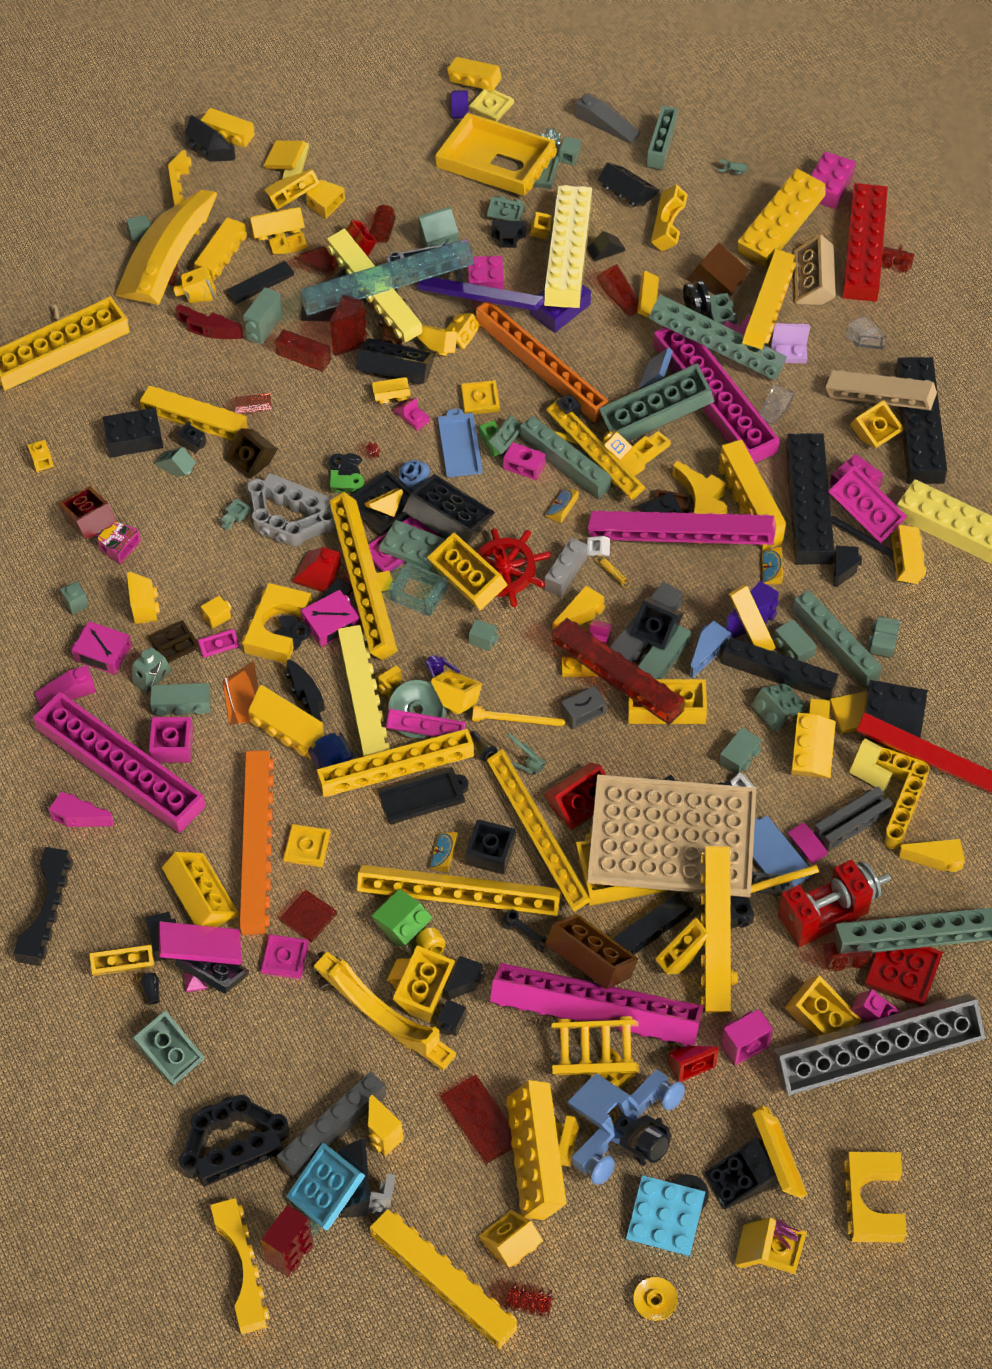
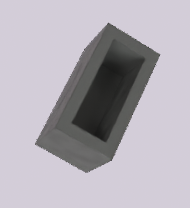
M593 686L582 690L575 696L565 698L561 702V713L572 729L605 714L606 701L597 688Z

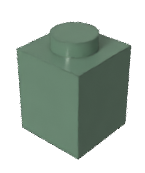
M565 136L559 152V162L575 166L581 153V140Z
M147 215L126 219L132 243L139 242L151 226L152 221H148Z
M77 581L60 589L63 602L72 615L89 606L86 593Z
M476 619L469 632V644L490 651L499 639L497 626Z

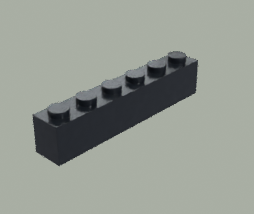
M732 637L729 638L723 652V665L778 684H786L793 689L830 701L837 687L838 673Z

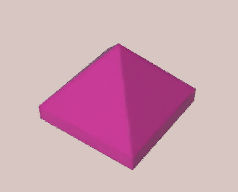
M188 972L184 973L186 992L207 989L205 982Z

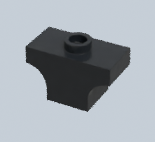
M492 220V237L500 241V248H517V242L522 238H526V221Z

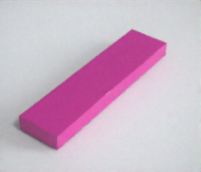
M389 709L386 728L438 737L464 730L466 722Z

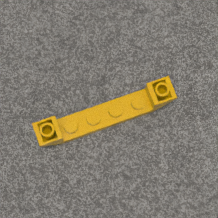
M182 150L168 164L174 206L184 201L183 195L179 194L182 193L181 182L178 183L177 181L180 180V175L190 174L189 167L192 166L190 156L187 157L186 150ZM199 229L196 231L195 235H200Z

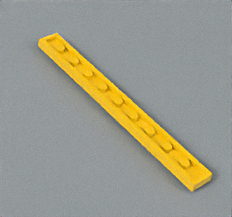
M501 749L488 758L487 761L571 909L575 912L589 903L591 899L506 752Z

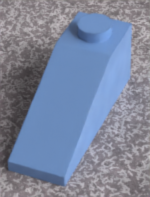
M715 621L705 625L700 632L701 635L690 668V677L692 679L725 649L731 637V633Z

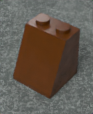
M718 242L687 277V280L693 284L697 280H702L709 292L715 295L728 293L732 296L738 289L736 285H741L747 279L745 275L749 269Z

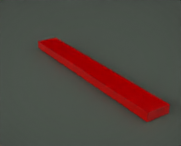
M867 713L863 714L856 732L908 756L924 761L932 767L992 794L991 770Z

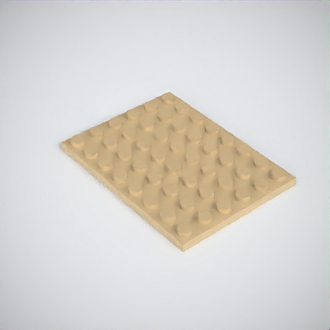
M597 775L587 883L705 893V885H701V872H705V864H701V852H705V846L730 847V896L750 897L757 788Z

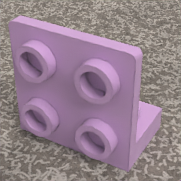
M775 323L771 349L787 356L785 363L807 364V341L810 325Z

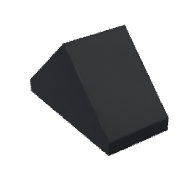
M602 231L587 247V251L595 262L624 252L625 247L617 236Z

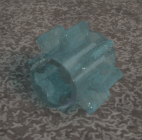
M546 128L545 133H541L542 137L555 140V147L557 144H561L559 139L561 137L560 132L556 133L555 128Z

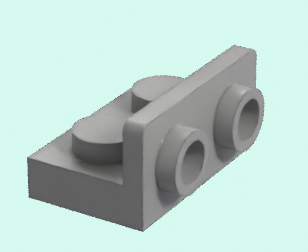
M387 1174L386 1181L381 1180L380 1192H370L369 1212L376 1216H381L387 1209L390 1210L396 1175Z

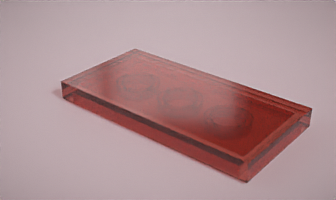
M476 1074L440 1095L441 1100L486 1165L513 1149L509 1121Z

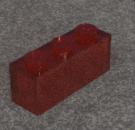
M285 329L281 331L275 340L276 354L323 372L331 361L330 346Z

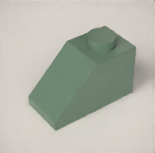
M178 447L165 451L154 464L178 477L190 474L196 462L183 447Z

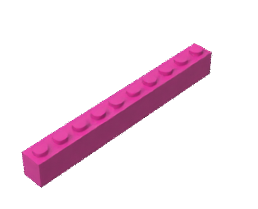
M592 511L588 530L590 537L605 536L610 538V540L773 545L776 523L774 515Z

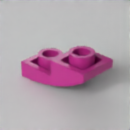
M804 822L787 832L789 838L798 846L801 854L811 864L828 854L825 847Z

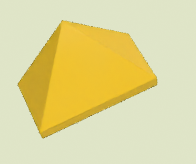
M395 488L365 502V507L394 517L403 491L402 489Z

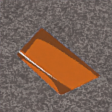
M254 662L249 663L223 680L229 725L250 722L249 708L258 690Z

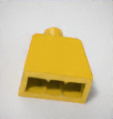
M319 180L320 184L305 193L307 205L324 219H327L345 201V190L341 186Z

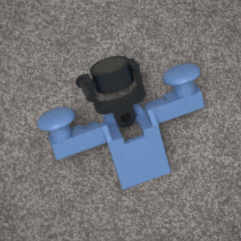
M656 1069L630 1096L595 1073L568 1101L570 1108L600 1127L571 1157L574 1166L584 1174L588 1173L591 1175L593 1184L600 1185L606 1182L615 1168V1161L611 1156L602 1158L609 1149L608 1144L610 1141L620 1144L621 1149L642 1166L646 1164L645 1159L650 1163L658 1162L669 1148L670 1138L672 1137L669 1127L663 1124L661 1118L653 1119L648 1115L640 1116L657 1099L662 1102V1107L665 1110L676 1108L685 1094L683 1083L676 1082L671 1085L668 1077ZM618 1105L623 1116L619 1117L616 1120L615 1126H613L608 1113ZM649 1127L640 1135L636 1144V1150L629 1145L635 1136L644 1128Z

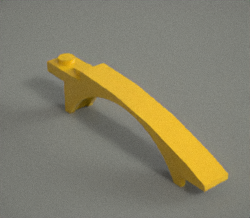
M326 952L314 965V968L353 1005L410 1051L414 1049L442 1071L456 1057V1052L440 1041V1033L436 1027H426L417 1024L391 1009L362 983L343 959L340 961L329 952Z

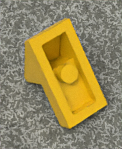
M581 649V657H562V677L600 676V658L586 650Z

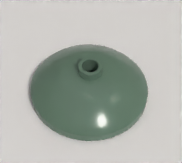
M412 680L400 685L393 692L388 705V712L389 709L414 713L413 707L418 706L420 712L417 714L445 718L446 707L440 701L433 685L423 680ZM399 731L401 734L411 738H423L428 736L417 733Z

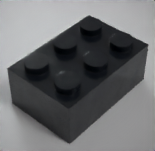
M156 407L103 417L110 458L164 448Z

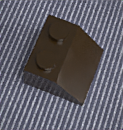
M241 428L224 459L251 479L270 464L278 448L254 429Z

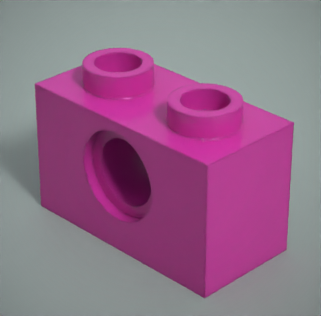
M513 442L503 458L504 470L536 481L545 466V453Z

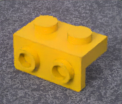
M459 313L453 317L452 322L446 329L457 331L456 343L460 349H465L480 328V325L473 313Z
M406 377L372 383L374 400L379 401V404L390 402L389 399L396 398L397 401L407 400V396H411Z

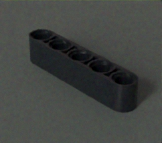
M680 892L676 893L612 940L635 955L689 916L694 907Z

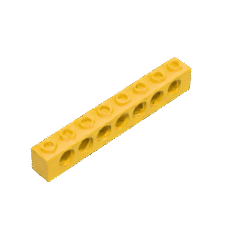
M468 729L317 769L318 781L323 797L474 757V744Z

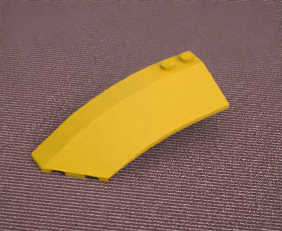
M200 190L162 213L151 224L128 262L116 291V297L160 304L180 256L199 227L206 223L217 196L216 192Z

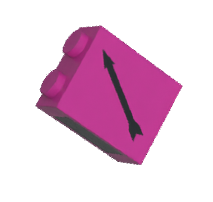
M340 590L301 610V620L308 625L310 633L320 647L339 638L338 629L359 625V619L361 618L358 610L352 608L348 596L343 595Z
M89 621L86 627L82 628L77 642L73 643L71 652L74 661L115 675L129 652L132 643L130 635Z

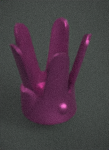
M777 1219L773 1237H777L790 1250V1245L781 1234L797 1241L796 1233L790 1229L801 1232V1230L790 1227L784 1221Z

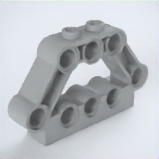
M271 473L268 474L265 480L253 479L248 483L249 500L253 503L254 509L252 513L255 531L261 535L271 537L280 543L290 546H299L305 540L336 530L329 502L333 498ZM265 499L273 500V503L277 506H288L292 512H303L306 517L296 522H288L281 515L273 516L267 510Z

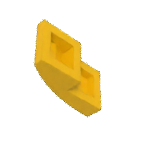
M303 232L286 237L284 233L269 239L273 254L293 253L308 248Z

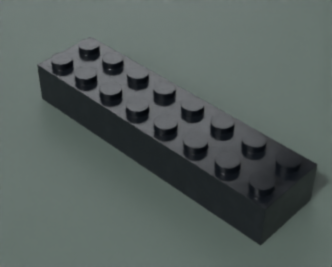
M933 357L897 358L895 368L897 378L928 380L934 382L937 391ZM937 392L931 410L899 406L901 425L904 428L902 437L908 484H912L914 479L924 484L945 483L947 464Z
M824 433L787 434L786 458L795 565L832 564L834 541Z

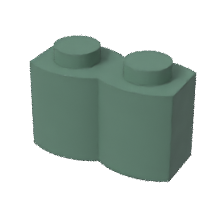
M879 615L877 621L873 620L871 632H874V636L870 635L868 647H871L870 653L893 658L901 620Z

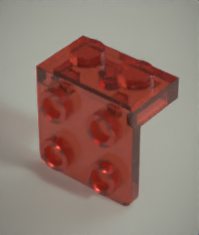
M834 942L823 944L827 969H833V971H841L849 966H853L854 969L863 968L873 956L872 950L838 954Z

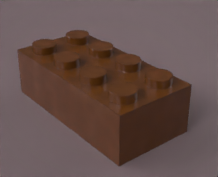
M578 914L552 924L545 942L552 951L561 955L568 963L576 966L583 974L592 978L599 986L605 989L630 979L639 959Z

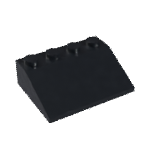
M436 474L432 475L410 493L403 509L410 517L417 519L424 526L436 531L441 537L448 538L452 533H456L468 545L473 542L495 513Z

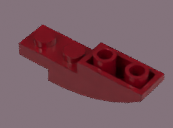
M178 304L175 308L177 320L186 323L188 331L215 339H242L243 337L242 325L222 315L212 312L209 316H206L204 313H199L181 304Z

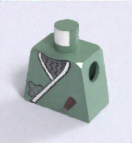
M154 648L144 650L141 656L133 663L132 682L147 694L151 690V685H157L172 669L162 654Z

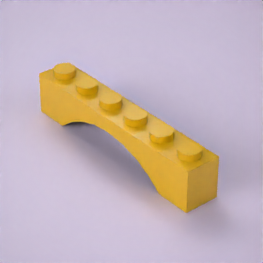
M236 1198L212 1204L211 1210L217 1233L226 1238L235 1248L243 1266V1284L239 1298L234 1306L241 1334L266 1328V1319L270 1318L267 1305L262 1307L261 1299L265 1297L262 1285L257 1286L256 1278L260 1277L257 1264L252 1266L251 1258L255 1257L252 1244L247 1245L246 1238L250 1237L247 1224L242 1225L241 1218L245 1217L242 1204L237 1205Z

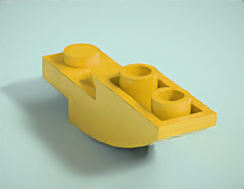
M659 431L649 438L644 436L619 461L636 476L645 469V464L671 445V440ZM611 479V482L618 487V485Z

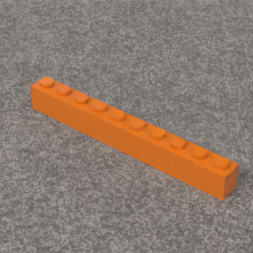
M485 302L476 308V319L482 328L563 397L571 394L581 405V412L596 424L602 419L599 408L608 405L609 400L494 303Z
M269 750L246 751L240 911L242 935L266 934V927H270V914H267V909L271 908L270 896H267V891H271V879H268V873L272 872L271 861H268V855H272V843H269V838H272L273 831L272 826H269V821H273V809H270V804L273 803V792H270V787L274 786V775H271V770H274V758L270 757Z

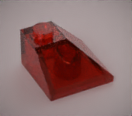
M328 245L294 256L295 260L319 271L325 270V273L334 271L335 266L339 265L334 255L331 256L328 252Z

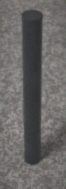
M831 516L832 524L890 558L894 556L893 550L840 519Z

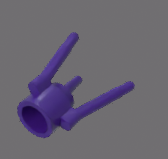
M432 655L425 662L431 678L441 674L444 670V665L456 673H460V670L446 661L443 656L439 658L437 655Z

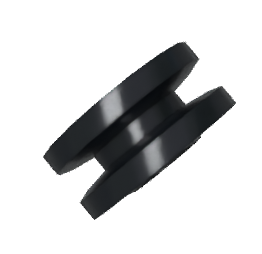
M697 280L693 285L691 283L684 284L683 298L685 306L704 316L710 315V296L703 281Z

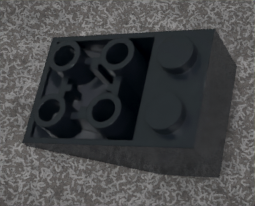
M759 1138L753 1139L704 1172L725 1210L779 1183L764 1142Z

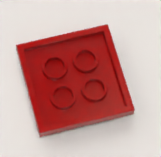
M931 947L877 952L865 986L922 1007L926 1003L943 952Z

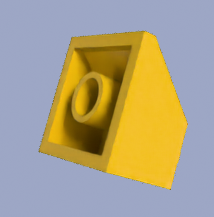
M884 400L855 418L849 424L860 440L875 449L904 430Z
M127 572L130 604L135 624L158 621L157 613H160L159 602H155V598H158L157 587H153L151 579L133 572Z
M447 670L432 678L431 681L443 706L450 709L453 713L461 714L478 703L482 683L451 670Z
M371 1095L369 1097L368 1119L370 1146L375 1152H381L386 1156L404 1140L402 1122Z
M510 1210L478 1236L496 1259L508 1268L517 1265L521 1258L534 1251L543 1241L531 1220L513 1210Z

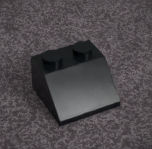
M647 598L642 602L630 635L665 650L676 633L684 613L655 599Z

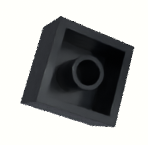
M477 819L466 850V864L505 874L516 841V829Z

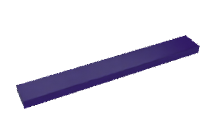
M425 276L417 284V288L423 291L536 311L544 303V297L464 282L459 283L458 281Z

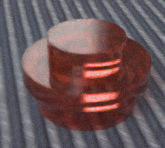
M368 442L365 448L372 458L380 457L378 453L381 450L377 444Z

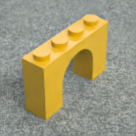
M268 583L266 590L263 589L260 604H257L255 607V616L249 621L248 632L243 635L242 645L244 646V652L287 664L286 660L290 659L294 649L293 639L273 634L267 631L264 625L268 619L278 614L301 617V610L312 604L311 593Z
M849 1152L847 1159L843 1161V1170L848 1175V1180H845L844 1186L845 1193H849V1200H846V1213L850 1214V1221H847V1233L851 1234L852 1242L904 1243L907 1235L905 1214L874 1212L863 1203L860 1196L861 1188L871 1181H900L902 1175L901 1152Z

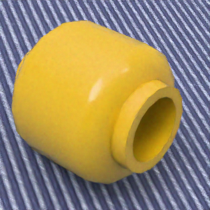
M434 927L421 930L416 938L417 946L440 955L446 946L443 936Z

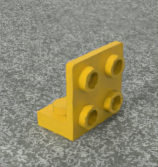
M566 1116L565 1123H555L561 1165L570 1167L579 1126L575 1117Z

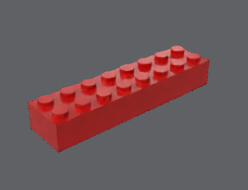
M854 183L843 299L877 302L888 186Z

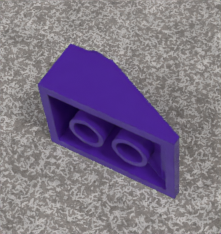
M759 581L750 593L766 625L769 621H773L777 615L776 608L779 603V592ZM736 609L727 617L726 630L731 633L732 638L746 634Z

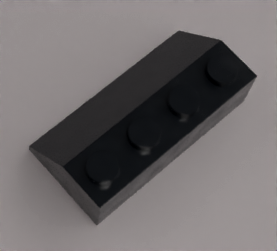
M367 338L358 349L356 369L364 373H376L381 377L390 376L395 377V379L406 377L408 381H412L414 384H424L429 377L435 352Z

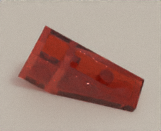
M615 264L603 271L597 279L606 294L629 317L637 313L639 299L619 266Z

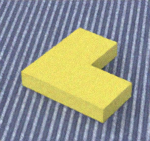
M864 739L849 773L884 791L893 773L876 764L882 747Z

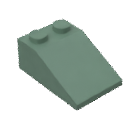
M166 1010L158 1014L130 1038L141 1053L173 1086L205 1059L203 1054Z

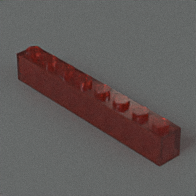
M566 618L552 630V643L666 724L670 725L684 712L685 699L680 694L673 692L664 683L654 679L650 673L644 672L634 662H630L621 653L614 651L605 642H601L594 637L591 632L581 628L578 623Z

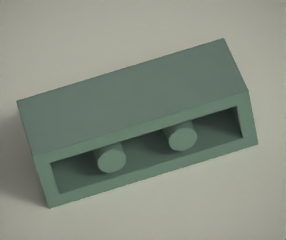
M209 683L151 685V709L153 715L211 713V690Z

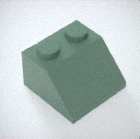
M450 206L418 216L419 239L424 248L438 246L442 243L459 244L458 229Z

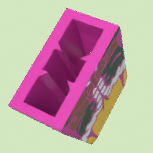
M118 522L113 523L108 529L97 532L95 535L98 537L99 549L119 565L141 541L138 529Z

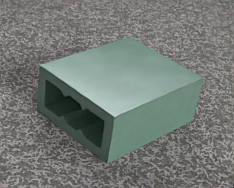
M266 287L243 315L246 338L251 342L262 345L283 317L280 293Z

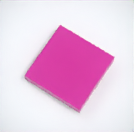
M269 934L261 974L302 979L309 940Z

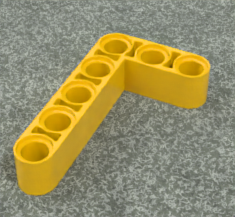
M882 747L876 764L892 772L891 777L905 781L884 838V843L888 848L897 849L903 842L926 784L929 765L924 761Z

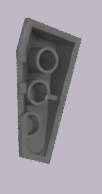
M585 93L576 103V118L629 144H632L640 135V132L608 102Z

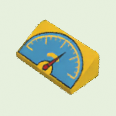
M562 489L545 514V517L562 523L577 501L579 491Z
M782 547L762 552L763 583L782 585Z
M457 832L438 834L429 869L449 873L458 841Z

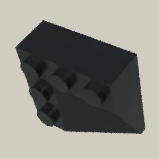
M870 680L867 688L864 713L920 738L928 690ZM863 734L860 736L861 741L867 739L873 743L882 744Z

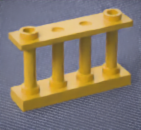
M631 1016L620 1017V1020L570 1022V1019H558V1023H552V1028L560 1030L561 1061L558 1062V1065H552V1074L556 1076L594 1075L595 1073H640L639 1064L631 1059L630 1027H637L638 1022L632 1020ZM622 1027L623 1059H621V1063H613V1060H610V1028ZM589 1028H601L602 1060H600V1064H592V1061H590ZM568 1029H581V1061H579V1064L571 1065V1061H569Z

